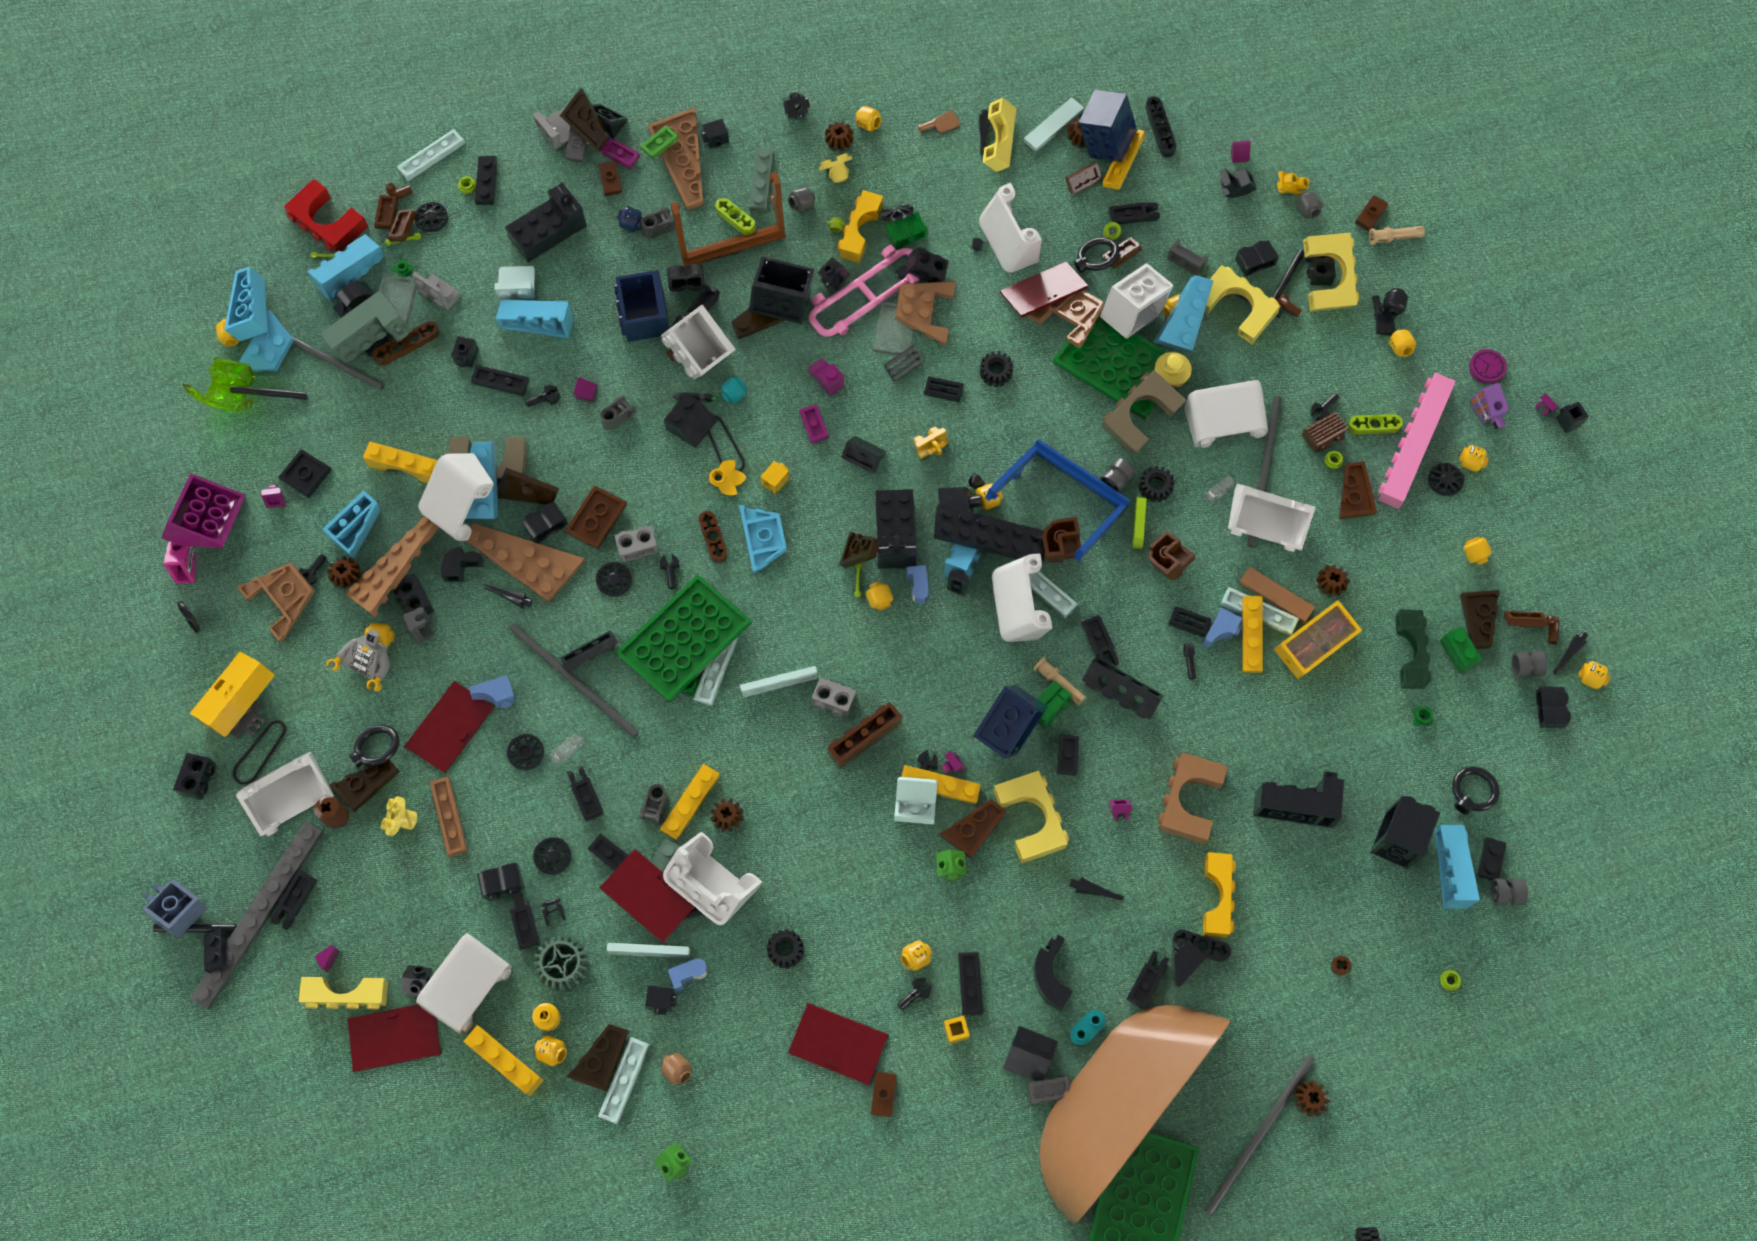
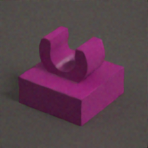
M1547 393L1540 397L1543 402H1539L1535 406L1537 409L1541 406L1546 407V410L1542 413L1543 416L1548 415L1550 410L1555 413L1560 409Z
M277 484L269 485L268 489L261 491V497L266 508L286 505L285 497L281 488H277Z
M949 751L944 755L948 760L941 766L945 773L949 774L953 770L962 772L966 769L955 752Z
M1109 800V808L1113 813L1114 820L1118 821L1117 816L1119 813H1123L1124 819L1128 820V812H1132L1130 800Z

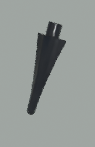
M982 110L978 120L981 155L984 154L990 124L987 110Z
M485 585L486 590L496 593L522 609L524 605L531 607L533 600L526 597V593Z
M1582 631L1579 635L1576 634L1572 638L1553 674H1558L1562 667L1588 643L1586 641L1588 637L1586 632Z
M1082 877L1080 880H1070L1069 886L1076 888L1075 893L1098 895L1118 900L1124 899L1122 895L1106 890Z

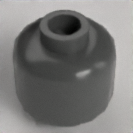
M805 186L795 189L789 195V206L797 212L808 210L814 205L815 194Z
M1304 192L1298 197L1296 207L1303 217L1315 218L1322 212L1323 203L1315 192Z

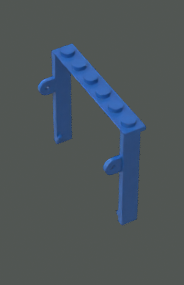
M1038 439L989 488L985 498L989 501L992 498L995 500L998 496L997 493L1012 479L1017 480L1025 466L1036 455L1040 456L1117 508L1079 550L1077 549L1074 559L1080 561L1122 516L1130 499Z

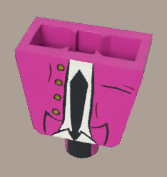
M169 542L164 566L176 584L195 582L196 552L192 546H179Z

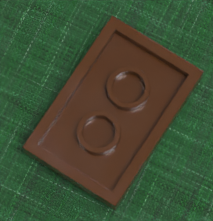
M594 485L565 529V533L598 550L624 511L627 502Z

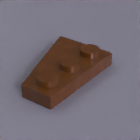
M1365 461L1346 463L1339 519L1376 515L1377 509Z
M990 799L972 811L971 814L957 821L947 830L939 833V836L959 851H964V854L972 859L1007 813V810Z

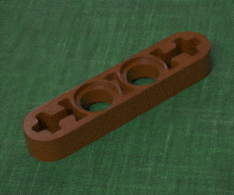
M432 321L425 322L412 329V332L401 341L397 342L396 339H393L378 347L373 352L375 362L380 366L387 365L436 339L440 332L437 324ZM429 328L433 330L432 333L428 331ZM412 336H419L417 342H410ZM396 345H403L400 351H394Z

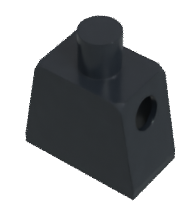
M967 487L938 488L939 504L973 513L974 507L983 506L982 496H972L971 491Z

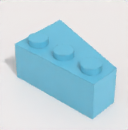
M363 490L322 530L349 558L355 559L381 508Z
M955 544L951 549L950 558H947L945 561L944 577L948 578L951 570H960L971 579L974 572L972 566L974 562L978 563L981 552L978 549Z

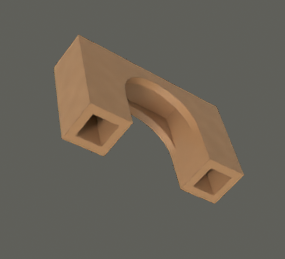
M1182 752L1179 758L1175 757L1172 768L1176 770L1174 776L1170 775L1167 787H1170L1169 794L1164 796L1162 803L1165 806L1164 813L1160 812L1157 823L1160 824L1159 831L1205 845L1209 839L1213 821L1186 812L1180 804L1179 791L1183 786L1190 783H1199L1220 790L1224 783L1228 766Z

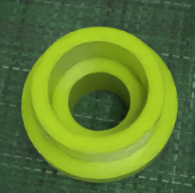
M468 176L462 177L458 183L459 190L465 194L472 193L476 189L475 180Z
M832 218L827 222L829 230L833 232H841L843 227H845V223L840 218Z
M1116 222L1107 223L1103 229L1104 236L1112 240L1117 239L1121 234L1120 225ZM1111 227L1115 229L1114 234L1109 233Z
M1337 451L1327 453L1324 458L1325 465L1330 469L1340 468L1343 464L1341 453Z
M1447 970L1441 974L1440 984L1444 989L1454 991L1460 987L1461 978L1457 972ZM1448 977L1453 980V984L1447 982Z

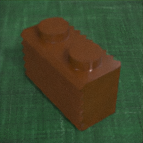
M1333 412L1305 428L1302 436L1314 452L1318 450L1324 451L1332 442L1336 441L1338 443L1343 440L1348 427L1341 420L1337 412Z

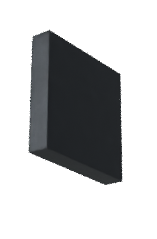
M301 449L278 478L310 498L332 469Z

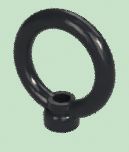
M1099 237L1091 239L1079 249L1074 265L1080 273L1086 269L1090 271L1104 270L1117 261L1120 254L1119 246L1110 238ZM1096 245H1108L1112 248L1111 257L1102 263L1092 264L1084 257L1086 251Z
M387 725L372 726L359 735L354 744V752L348 756L357 768L362 765H381L395 755L399 747L398 733ZM376 733L388 734L391 737V746L385 754L372 759L364 756L362 746L367 738Z
M1474 766L1463 768L1456 773L1452 781L1453 795L1457 800L1454 807L1462 814L1467 815L1471 810H1488L1498 801L1500 794L1498 782L1490 772L1483 768ZM1475 774L1488 781L1491 787V796L1486 802L1473 803L1472 799L1463 796L1460 790V783L1465 776Z

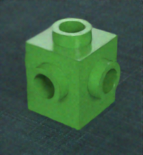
M949 849L936 853L938 877L946 878L947 881L959 880L958 877L966 875L964 851Z
M676 1142L665 1149L653 1162L670 1182L676 1177L679 1180L687 1174V1167L692 1163V1160Z

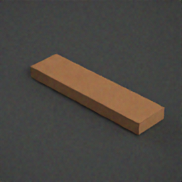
M1250 566L1239 581V584L1258 596H1262L1263 599L1279 609L1298 617L1299 621L1303 624L1315 608V606Z
M450 777L429 782L447 856L452 857L468 852Z

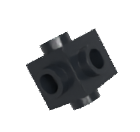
M794 92L789 94L790 97L782 98L785 114L788 118L794 117V119L805 117L804 114H808L807 108H810L808 97L805 98L803 94Z
M833 257L818 271V274L822 277L820 281L827 288L831 286L835 290L850 275L845 267Z
M408 965L401 977L402 994L418 997L432 977V968Z

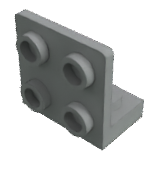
M565 108L549 117L543 116L539 111L533 114L536 127L555 150L568 143L570 125L560 117Z
M416 272L412 274L415 280L414 283L419 289V294L425 299H431L438 308L442 307L448 311L461 297L458 290L434 274L427 280Z

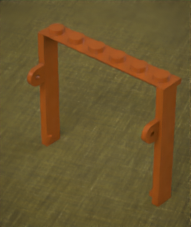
M777 172L771 173V177H769L773 190L770 200L775 212L776 224L755 230L751 235L742 234L687 251L679 212L680 206L676 202L670 203L679 252L684 267L690 264H700L786 237L781 183Z

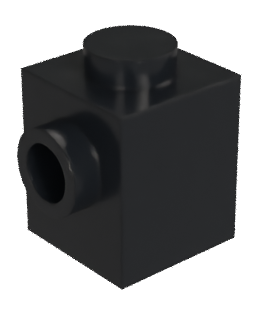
M723 119L703 124L704 132L701 135L704 143H708L709 148L729 143V135Z
M457 336L451 354L456 365L460 367H473L479 349L476 341Z
M1580 402L1561 408L1556 420L1564 432L1567 433L1581 427L1589 416Z
M648 986L645 1007L647 1010H654L655 1014L666 1015V1012H672V1007H676L677 994H674L673 988Z

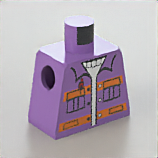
M1499 383L1482 388L1470 398V402L1483 424L1492 421L1495 430L1506 426L1502 416L1509 411Z

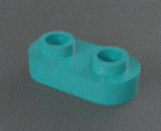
M1097 1010L1087 1013L1070 1031L1071 1042L1076 1046H1085L1105 1026L1106 1019L1103 1013ZM1093 1017H1097L1099 1019L1098 1024H1094L1092 1022ZM1077 1032H1083L1084 1038H1079Z

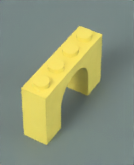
M1351 232L1309 236L1303 239L1305 258L1317 256L1331 257L1339 263L1342 271L1341 281L1336 288L1308 293L1310 311L1356 306L1357 302H1359V293L1356 291L1357 274L1354 273L1356 258L1352 252L1354 239L1351 237Z
M1221 265L1210 278V280H1213L1205 312L1209 314L1224 296L1230 294L1244 296L1250 302L1252 312L1239 327L1237 335L1252 345L1278 314L1280 305L1274 298L1264 295L1260 288H1254L1250 285L1247 279L1237 276L1231 268Z
M1039 770L995 785L993 789L998 805L1003 808L1019 802H1031L1039 806L1044 813L1045 826L1041 831L1015 841L1014 846L1021 864L1063 850L1067 847V842L1069 841L1066 830H1062L1060 825L1062 823L1059 812L1054 810L1053 805H1055L1053 796L1051 793L1048 794L1046 790V778L1044 775H1040Z

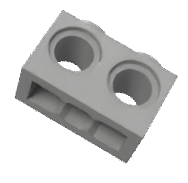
M640 526L636 530L622 531L618 535H614L622 563L659 553L652 526ZM643 538H650L647 542H641ZM625 543H631L629 547H623Z
M820 677L811 699L812 704L817 709H827L838 717H848L857 694L854 689ZM826 692L829 694V697L822 699L819 695ZM840 699H845L847 704L842 706L837 702Z

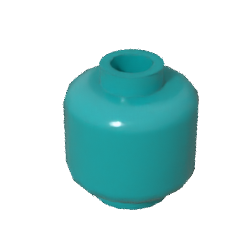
M731 376L721 385L723 392L721 396L727 403L731 401L736 404L747 395L746 389L748 386L739 376L737 378Z

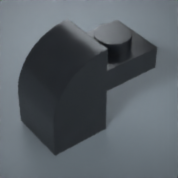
M1226 168L1220 171V183L1225 196L1228 198L1244 196L1257 189L1252 174L1246 168L1233 175Z
M352 282L344 286L336 294L339 300L333 309L342 318L374 295L375 292L366 282Z
M462 547L453 548L443 557L441 577L444 582H464V569L483 567L484 560L478 552L469 551L464 553Z

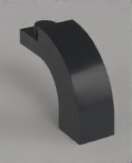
M1058 935L1056 939L1051 938L1047 944L1046 949L1049 950L1048 952L1040 948L1035 959L1033 972L1036 987L1042 998L1053 1008L1061 1012L1073 991L1059 983L1053 974V959L1065 938Z

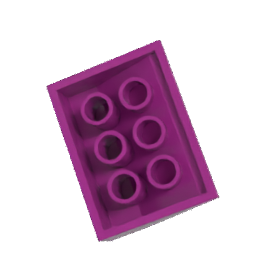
M190 473L166 523L161 539L179 546L223 548L246 495Z

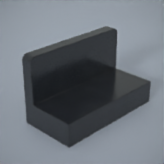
M854 436L847 441L841 458L871 473H875L881 458L886 455L887 451Z

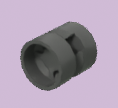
M1117 458L1110 465V471L1106 470L1100 477V480L1120 493L1126 485L1125 482H1129L1135 475V470L1127 461Z
M1532 651L1529 654L1527 652L1514 653L1511 659L1512 672L1516 678L1529 677L1530 674L1531 676H1545L1548 667L1545 653L1543 651Z
M1493 879L1491 884L1493 903L1495 905H1508L1510 902L1512 905H1525L1528 899L1526 881L1524 879H1510L1508 882L1507 879Z

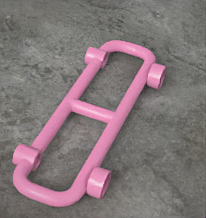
M889 245L881 253L885 258L882 262L827 299L822 293L815 295L811 300L814 308L809 314L811 325L822 336L831 337L837 333L843 336L849 331L847 326L898 292L901 284H918L920 279L908 273L903 280L876 297L864 283L903 255L909 256L913 250L902 248L897 251L892 245ZM856 287H859L871 301L843 321H838L831 329H824L816 320L818 313Z

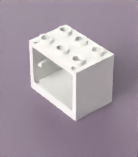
M1146 263L1111 287L1100 317L1127 339L1161 315L1173 284Z
M703 305L696 308L661 335L664 345L667 348H671L676 361L683 364L685 373L693 379L702 376L736 350Z

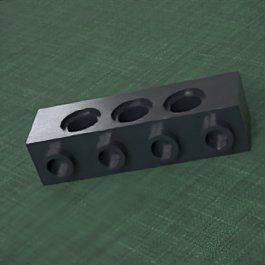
M1098 657L1093 659L1082 681L1086 682L1085 685L1087 687L1098 689L1106 698H1113L1119 701L1122 707L1133 709L1138 716L1144 719H1151L1164 697L1163 694ZM1101 676L1108 677L1109 683H1103ZM1118 686H1124L1126 693H1120ZM1135 696H1141L1144 702L1138 703L1135 700Z

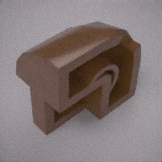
M1077 517L1051 521L1043 532V546L1047 561L1057 563L1063 562L1064 559L1075 558V552L1081 547Z
M1167 530L1149 547L1148 556L1151 564L1169 580H1176L1183 575L1182 570L1195 560V554L1182 546L1181 540Z

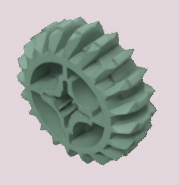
M562 935L558 936V941L551 937L552 943L549 944L547 941H544L543 943L546 947L544 949L538 947L541 955H534V958L539 960L533 963V966L538 968L534 973L540 975L538 978L540 982L545 981V987L551 985V989L554 991L558 985L560 991H564L565 985H567L568 989H572V982L579 985L577 978H585L581 972L588 971V967L583 966V964L589 963V959L584 958L588 955V952L582 951L584 945H578L579 941L576 938L571 942L569 935H567L565 941ZM560 948H570L576 954L563 955ZM551 952H553L554 957L552 961L548 962V965H546V960ZM559 956L566 961L563 969L557 964L560 960ZM577 960L575 970L569 974V967ZM560 971L563 978L550 977L547 972Z

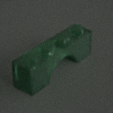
M1400 609L1395 615L1396 634L1407 639L1413 649L1412 661L1404 664L1399 670L1401 689H1425L1431 682V671H1428L1430 655L1426 650L1428 635H1425L1427 619L1423 615V610Z

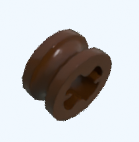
M1338 956L1331 962V970L1336 975H1345L1351 969V962L1345 956ZM1338 961L1339 963H1341L1343 961L1345 963L1344 967L1346 969L1339 970L1336 967L1338 966L1336 962Z

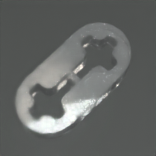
M1230 475L1225 477L1208 490L1203 498L1209 504H1212L1235 486L1236 481Z
M578 733L572 735L550 754L549 758L555 765L563 763L582 747L585 742Z

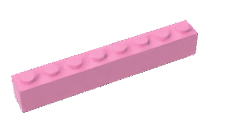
M1436 372L1432 378L1428 377L1424 385L1426 391L1420 394L1417 401L1420 405L1418 408L1415 407L1411 417L1414 419L1412 423L1408 422L1404 432L1407 435L1405 438L1402 437L1398 444L1400 451L1399 453L1395 452L1391 460L1394 463L1393 467H1389L1384 476L1387 478L1386 483L1382 482L1378 493H1380L1378 501L1397 509L1403 504L1456 382L1455 380Z

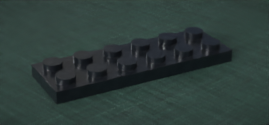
M941 504L937 505L934 539L1014 559H1020L1030 554H1040L1042 563L1044 562V530Z

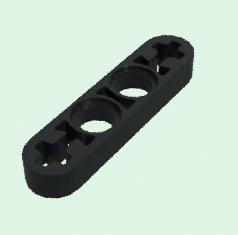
M1156 96L1149 97L1145 108L1159 151L1164 157H1172L1177 146L1162 101ZM1161 117L1163 121L1156 122L1154 118ZM1165 131L1168 135L1163 137L1159 135V132Z

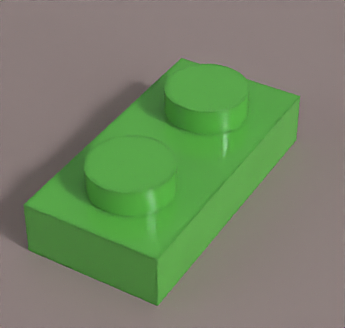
M666 125L641 144L640 147L650 159L654 160L677 142L679 138Z

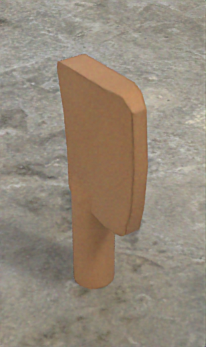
M949 110L932 121L919 125L918 130L921 133L935 127L938 133H944L959 127L960 121L954 112Z

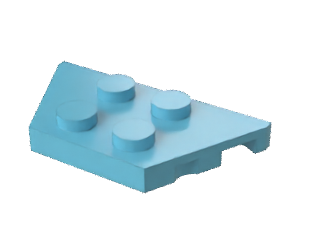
M271 310L267 311L268 332L252 338L235 369L238 373H243L244 371H253L254 373L277 371L291 347L294 339Z
M739 505L753 574H755L787 551L781 519L778 513L765 512L757 508L756 510L749 509L744 505Z

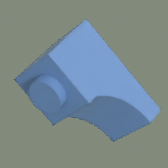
M1221 608L1202 646L1209 649L1213 643L1220 639L1231 640L1233 635L1238 636L1243 627L1240 625L1242 618Z
M507 675L469 687L472 700H487L492 702L496 708H507L512 703H515L514 694Z

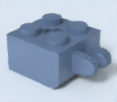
M174 879L164 888L155 883L152 886L158 892L155 897L147 892L143 895L149 903L142 910L152 921L176 939L207 909L197 896Z

